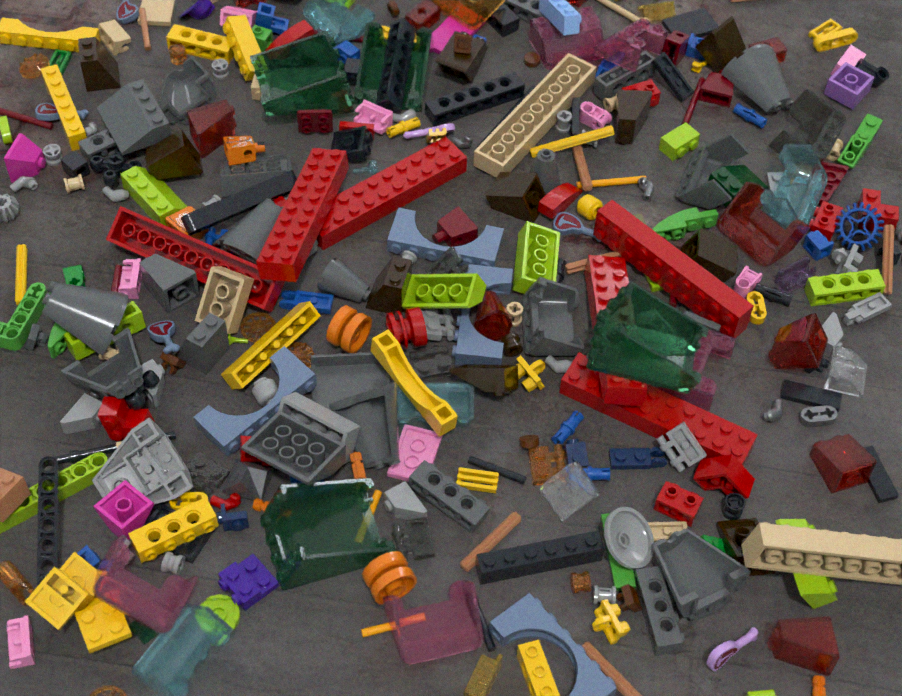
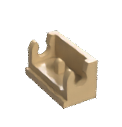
M116 20L99 23L101 41L114 56L129 49L128 46L122 47V45L130 43L131 37Z

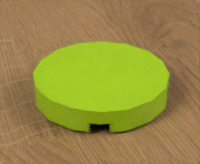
M221 594L208 597L203 604H200L196 614L201 630L209 636L215 637L225 636L234 631L241 617L239 606L235 605L229 596Z

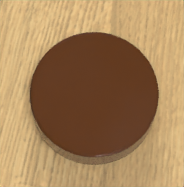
M394 0L387 2V9L391 16L396 17L400 15L396 2Z
M528 52L525 54L524 64L533 68L540 65L541 57L538 53Z
M521 436L519 438L520 446L522 448L537 447L540 444L539 436Z

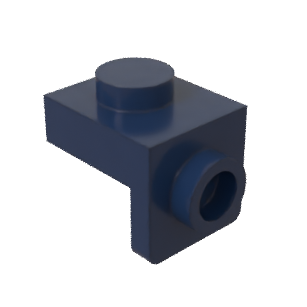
M579 438L567 440V444L562 445V449H565L568 469L589 465L585 441L579 442Z
M225 503L221 504V511L217 512L218 523L223 524L224 531H241L249 528L247 510L226 513Z

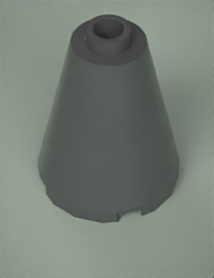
M550 149L540 150L529 173H537L545 194H548L551 190L561 185L555 153Z
M336 256L334 260L329 262L322 273L323 282H318L317 289L359 303L363 300L367 301L371 294V291H369L370 286Z

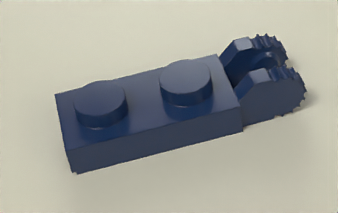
M659 447L651 449L610 448V467L612 470L663 468L667 465L666 459L654 458L651 460V457H661L666 453L662 452Z

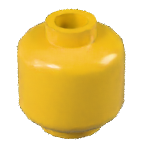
M584 195L577 203V212L582 217L593 221L596 219L597 210L603 207V203L593 195Z

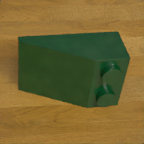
M746 165L723 166L711 172L708 181L714 179L732 197L730 201L723 204L729 210L768 188Z

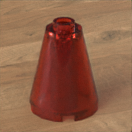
M486 291L482 302L478 304L474 328L484 337L498 341L510 333L513 325L512 319L497 293Z

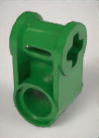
M82 264L63 268L66 284L86 287Z

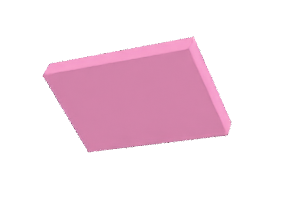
M404 424L399 438V458L401 462L389 466L387 476L409 481V476L424 460L434 464L443 435L439 437L435 431Z

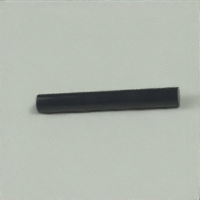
M470 456L468 459V463L490 472H497L500 476L525 484L526 476Z
M469 592L467 597L488 652H493L496 650V646L475 592Z

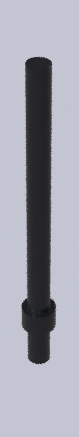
M175 431L165 433L170 440L176 439ZM116 444L79 452L74 450L70 451L69 454L55 456L54 458L58 464L66 462L75 463L97 452L104 454L112 453L117 447Z

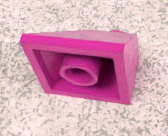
M21 133L18 134L4 157L11 183H14L21 176L33 177L38 175L46 164L42 149Z
M124 480L96 503L94 509L111 532L121 540L124 537L130 540L128 533L143 527L154 503Z

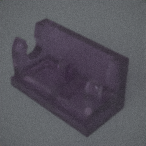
M805 256L778 270L774 283L782 292L789 294L805 286L808 278L814 277L816 266L810 269V258Z

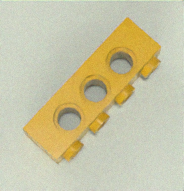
M176 24L173 25L166 36L169 50L210 60L224 59L228 64H230L234 57L232 47L229 46L228 38L225 36Z
M205 497L128 534L138 558L143 563L155 559L166 551H172L185 542H191L204 533H210L219 526L217 516Z
M535 640L518 645L516 657L530 695L560 696L540 641Z

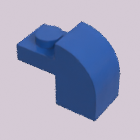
M259 2L255 25L270 29L274 33H284L288 28L289 20L273 16L275 6Z

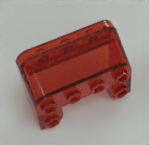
M746 181L719 218L718 227L759 264L768 266L791 252L810 227L801 220H794L785 230L761 210L768 199L767 191L757 183Z

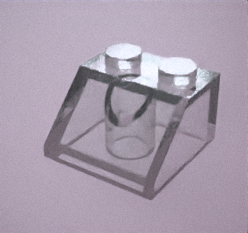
M834 345L829 357L824 389L862 398L868 365L854 350Z
M578 461L567 465L538 487L561 521L581 510L601 495Z

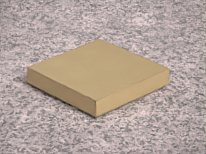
M142 0L141 7L145 8L148 25L171 26L175 0ZM140 16L138 17V25H141Z

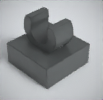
M32 324L25 349L33 351L34 344L39 347L45 346L48 334L38 333L40 325Z

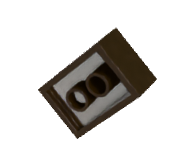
M462 364L449 368V372L485 392H493V396H504L518 388V365Z
M757 518L717 521V529L723 541L726 554L745 566L742 544L759 524ZM748 568L751 571L749 576L776 573L773 570Z

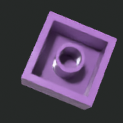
M845 62L828 79L824 95L853 110L870 92L874 77Z

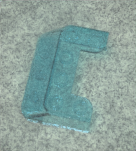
M309 0L303 9L305 18L332 45L342 43L345 40L350 41L360 38L377 15L372 10L366 9L359 4L351 12L345 5L347 0Z
M785 144L779 155L785 171L774 193L772 190H764L760 201L771 219L797 231H806L827 185V174L811 144Z
M423 382L435 395L447 401L458 415L457 423H469V420H474V386L472 384ZM396 384L398 423H409V419H413V417H417L418 421H426Z
M186 604L177 612L138 660L131 673L161 696H185L188 692V682L185 679H188L193 674L194 667L207 656V650L211 646H222L230 639V633L233 631V628L209 607Z

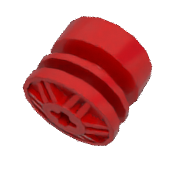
M420 307L406 309L405 318H403L399 310L395 312V317L392 312L386 313V330L392 333L401 344L403 350L408 349L409 340L414 348L427 346V330Z

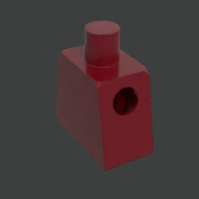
M674 30L666 37L663 52L667 54L677 67L686 54L690 36Z
M720 70L718 73L710 72L701 87L699 101L730 108L733 96V83L721 73L723 70Z
M458 206L438 220L437 233L433 234L432 238L435 244L445 241L449 247L462 246L478 238V227Z

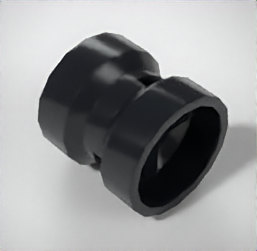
M739 493L728 494L722 507L723 516L728 520L739 519L746 505L745 498Z

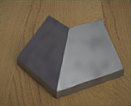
M236 459L222 492L227 494L238 493L241 497L255 500V498L263 499L275 469Z

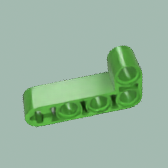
M33 283L28 288L8 324L0 322L1 348L16 351L24 346L29 337L32 324H36L42 315L44 308L42 301L47 293L43 283Z

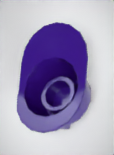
M198 0L184 11L179 18L187 13L196 19H205L214 10L215 6L210 0Z

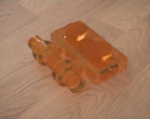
M556 444L554 446L555 451L550 453L548 446L528 448L533 486L553 484V477H559L560 482L568 480V468L564 462L566 456L561 444ZM556 461L557 467L552 468L551 462Z

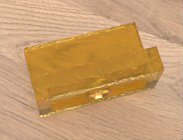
M674 1L637 6L638 10L642 9V17H646L651 21L675 16Z
M498 654L496 660L481 655L466 686L464 696H488L502 666L503 655Z

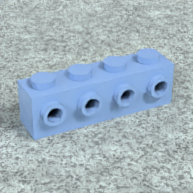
M539 0V11L563 35L579 33L582 21L581 15L566 0Z

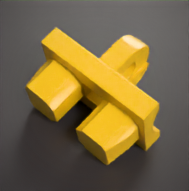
M520 355L516 358L518 364H516L518 365V380L527 374L529 377L521 382L528 392L537 387L542 390L545 386L538 375L545 369V363L543 360H537L529 366Z
M608 599L602 600L601 605L594 611L597 619L592 623V627L595 632L604 631L610 645L616 644L620 637L627 635L630 627L625 621L619 622L618 617L621 614V610L618 604H610Z

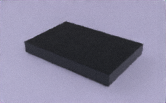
M706 8L662 19V25L669 34L677 30L689 36L693 33L695 37L699 38L709 35L719 26Z
M160 503L145 525L176 510ZM214 530L196 537L191 542H185L169 552H173L176 556L183 555L185 556V561L193 564Z

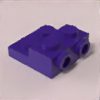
M254 554L239 564L236 562L232 563L218 573L220 588L224 592L228 591L231 594L230 598L233 603L237 604V606L240 605L244 611L279 587V582Z

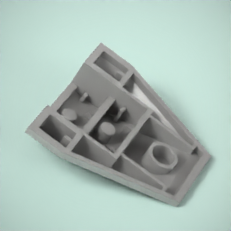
M151 418L146 419L128 433L92 480L102 498L126 480L154 504L176 499L193 488L187 466L168 436Z

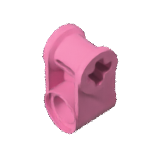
M586 101L580 106L579 121L593 130L603 128L612 121V116L608 111L601 109L592 102Z
M746 265L737 277L733 290L746 299L748 293L756 288L757 283H760L763 274L752 271Z

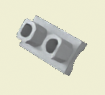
M854 243L850 250L845 251L844 248H840L832 252L834 262L839 264L835 274L858 271V268L855 266H858L864 257L857 252L858 245Z

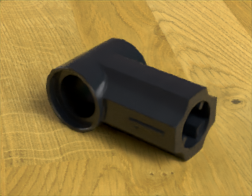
M862 58L854 66L874 77L871 86L874 88L884 83L890 75L885 67L877 68Z

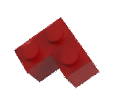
M863 188L858 201V208H860L861 202L864 203V208L870 204V211L873 208H877V212L874 215L881 213L882 216L878 218V221L884 220V223L880 224L879 227L893 225L895 231L899 221V206L881 204L880 190ZM858 212V220L865 217L867 213ZM871 218L867 224V230L874 231V221ZM858 224L857 229H863L864 227L862 226L864 224Z
M104 396L97 415L110 439L115 441L124 440L134 427L146 419L151 418L154 421L149 409H129L124 398L119 399L115 396Z
M733 454L701 459L693 478L704 491L722 489L726 495L739 493L745 499L749 498L755 478Z

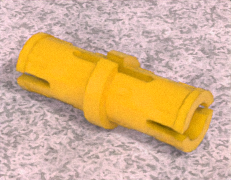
M414 117L407 121H399L398 124L387 127L386 134L389 138L419 128L421 126L420 120H418V117Z

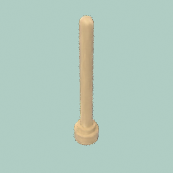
M596 0L635 22L639 29L647 32L652 25V21L648 18H639L610 0Z

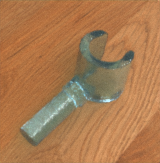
M370 161L368 167L353 169V173L368 172L374 175L378 170L377 162Z

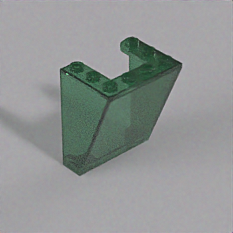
M377 22L365 24L354 94L355 105L362 104L364 100L376 103L388 39L384 38L383 27ZM425 27L416 31L417 43L414 42L402 110L423 111L434 57L433 31Z
M327 30L250 56L262 95L260 97L261 104L267 116L297 115L298 110L329 109L332 110V114L354 112L352 105L355 104L353 95H349L352 91L349 82L346 83L348 81L346 72L342 71L345 68L342 60H338V58H341L338 48L334 49V46H336L334 37H330Z
M632 281L626 287L622 286L617 296L609 300L604 310L601 309L597 313L595 318L597 322L592 331L594 336L589 344L591 349L586 357L588 359L586 368L687 394L701 382L702 374L692 370L695 352L701 347L698 341L703 336L706 337L708 335L709 328Z
M372 478L321 481L309 486L305 483L282 484L278 487L260 517V524L265 530V541L270 548L271 562L275 565L276 579L280 583L282 591L365 568L377 557L396 550L393 541H387L386 537H380L370 507L374 500L373 497H369L367 494L368 489L374 488Z

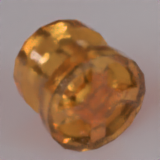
M173 44L169 47L170 60L173 64L181 65L187 60L184 45Z
M584 571L582 574H577L576 572L570 574L573 594H577L579 591L591 592V580L588 571Z

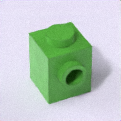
M254 25L252 28L253 34L261 52H264L273 42L272 30Z

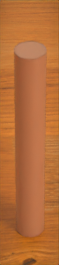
M144 7L139 8L144 48L149 51L151 50L146 11Z

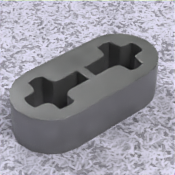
M832 406L807 407L801 411L799 421L805 427L829 426L835 422L838 414Z

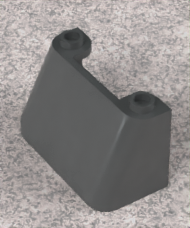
M539 277L525 292L521 301L523 306L522 324L525 354L531 356H577L578 353L583 352L585 346L583 339L580 337L574 338L572 311L580 304L578 289Z

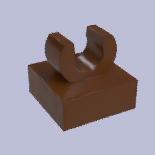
M455 33L453 52L470 54L472 35Z
M162 352L160 356L161 359L165 360L161 364L166 371L170 365L169 373L172 375L176 374L177 367L184 368L186 361L171 353L165 354Z
M629 584L622 586L623 593L616 595L618 601L624 600V603L619 605L620 610L627 611L631 609L633 612L642 610L637 590Z

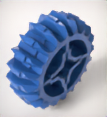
M861 202L860 208H857V204L853 203L854 209L847 205L846 209L848 212L841 210L840 212L844 216H836L840 223H835V225L840 227V229H836L834 232L837 234L841 233L837 240L844 238L841 243L843 246L849 243L847 249L850 250L855 243L861 246L862 251H865L866 244L869 248L873 247L870 243L871 241L878 244V240L875 239L876 236L882 238L883 235L878 233V231H884V227H879L880 224L884 223V220L878 221L882 214L874 215L877 212V208H873L870 211V204L864 208V203ZM857 212L867 213L865 217L859 220L851 216ZM871 218L874 221V231L872 234L867 230V224ZM846 220L852 225L848 235H846L844 229ZM852 221H855L858 224L863 223L864 225L862 227H864L863 229L866 231V233L859 229L856 231L855 228L857 227H855V224ZM858 234H864L868 238L859 242L851 240Z

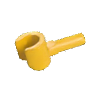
M693 61L691 70L700 73L702 67L709 63L707 61L701 63Z

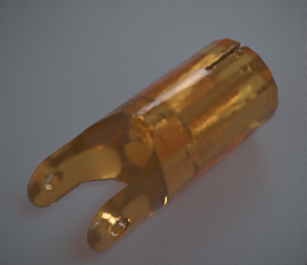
M11 561L2 562L0 564V580L22 605L27 606L28 604L25 603L27 599L23 595V590L25 588L27 592L32 594L35 589Z

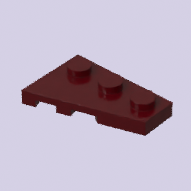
M815 160L808 203L821 205L823 201L829 202L850 166Z

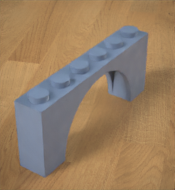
M398 208L387 239V251L402 254L403 251L409 250L418 258L463 266L465 268H468L469 264L496 267L503 242L504 228L486 225L482 234L474 241L462 246L446 247L434 244L420 234L416 227V211Z
M469 264L468 271H464V274L477 273L487 285L483 300L495 295H510L513 269ZM474 306L471 308H459V311L462 313L457 316L456 326L460 327L459 330H455L454 341H457V345H453L452 349L455 365H501L504 343L484 337L473 327L469 314Z
M285 346L270 357L271 367L279 377V387L274 398L264 408L251 414L235 416L221 413L208 405L193 417L196 427L226 456L240 448V436H253L278 412L282 397L293 392L304 395L312 391L317 385L315 373Z
M530 593L490 621L489 631L502 647L519 639L537 638L551 642L562 649L572 662L576 676V684L569 696H615L617 688L613 679L605 676L599 664L586 655L585 649L572 640L571 634L565 628L562 629L555 616L548 613L543 608L541 601L538 598H534Z

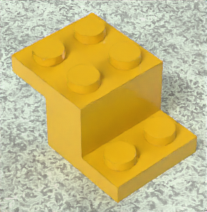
M74 552L60 569L54 567L25 603L54 627L61 630L74 613L86 608L109 579Z
M114 591L92 599L85 609L75 613L89 654L132 637Z

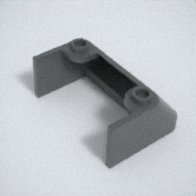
M732 133L699 148L692 154L675 196L681 202L708 210L715 209L717 206L730 201L732 197L714 179L708 181L710 173L723 166L734 165L735 160L748 155L749 151Z

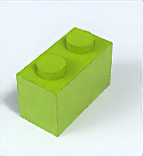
M685 122L661 137L659 150L674 161L677 158L683 157L690 150L697 148L700 133Z

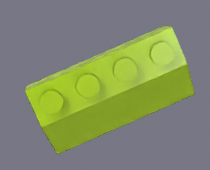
M134 166L120 174L124 190H127L135 202L156 222L166 225L165 218L187 207L162 179L157 180L154 175L148 173L146 168Z
M529 221L524 224L518 233L512 290L525 294L539 277L556 282L560 232Z
M477 273L412 274L402 307L471 308L482 302L487 285Z
M806 519L776 520L777 525L816 529ZM793 573L800 595L813 609L837 601L835 593L838 592L834 580H830V577Z

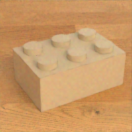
M222 266L211 267L195 321L200 323L210 312L225 320L227 334L238 333L254 279Z

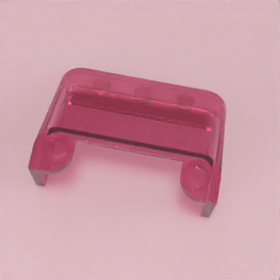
M464 579L455 581L449 587L450 600L404 610L403 602L399 597L395 595L383 597L384 608L402 661L407 664H415L475 650L482 645L484 637L476 589L473 582Z

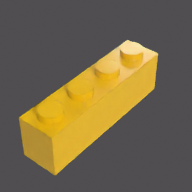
M246 15L227 16L223 24V32L227 35L229 46L232 47L234 58L239 64L240 73L245 81L253 80L254 73L266 74L268 67Z

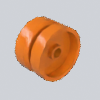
M348 305L341 307L329 324L326 335L327 342L337 347L341 346V349L347 353L358 352L370 334L372 319L364 313H358L356 309Z
M397 551L377 557L362 572V578L366 586L371 589V595L378 604H388L401 599L417 583V577L413 570L408 567L405 556Z

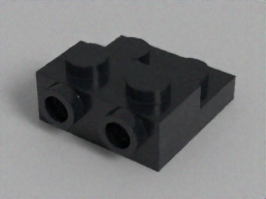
M366 126L336 131L333 135L331 150L347 151V158L350 163L365 161L367 156L371 155L369 144L373 142V135Z

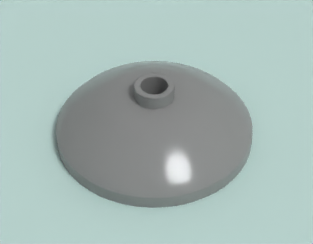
M620 507L613 510L608 515L604 526L605 542L610 554L619 564L628 569H639L646 566L654 553L652 547L654 538L648 522L638 511L630 507Z

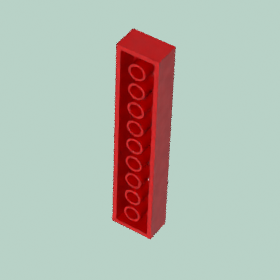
M444 137L336 195L317 236L318 246L325 250L396 211L398 208L465 173L467 170V156L447 137Z
M312 148L256 261L260 279L297 282L348 172L347 151Z
M614 200L609 201L597 210L593 235L598 240L609 246L611 250L616 253L618 252L620 256L635 266L637 270L643 272L666 292L673 295L680 303L691 309L693 313L721 325V334L731 341L747 329L754 305Z
M120 206L106 238L107 241L147 258L156 253L196 272L197 280L205 284L210 269L214 266H222L253 278L254 281L247 302L269 312L273 311L285 281L260 279L256 264Z
M588 255L584 273L603 404L643 406L648 389L625 258Z
M581 353L577 354L561 379L560 394L654 438L663 435L667 441L670 440L666 433L680 423L685 422L707 454L703 459L733 454L744 466L758 434L649 384H647L648 390L643 406L603 404L597 360Z

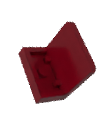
M332 110L297 111L299 133L333 132Z

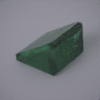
M146 613L128 625L129 629L143 644L148 643L161 632L156 621Z

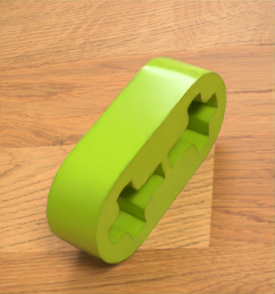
M7 115L1 116L0 130L4 145L13 143Z

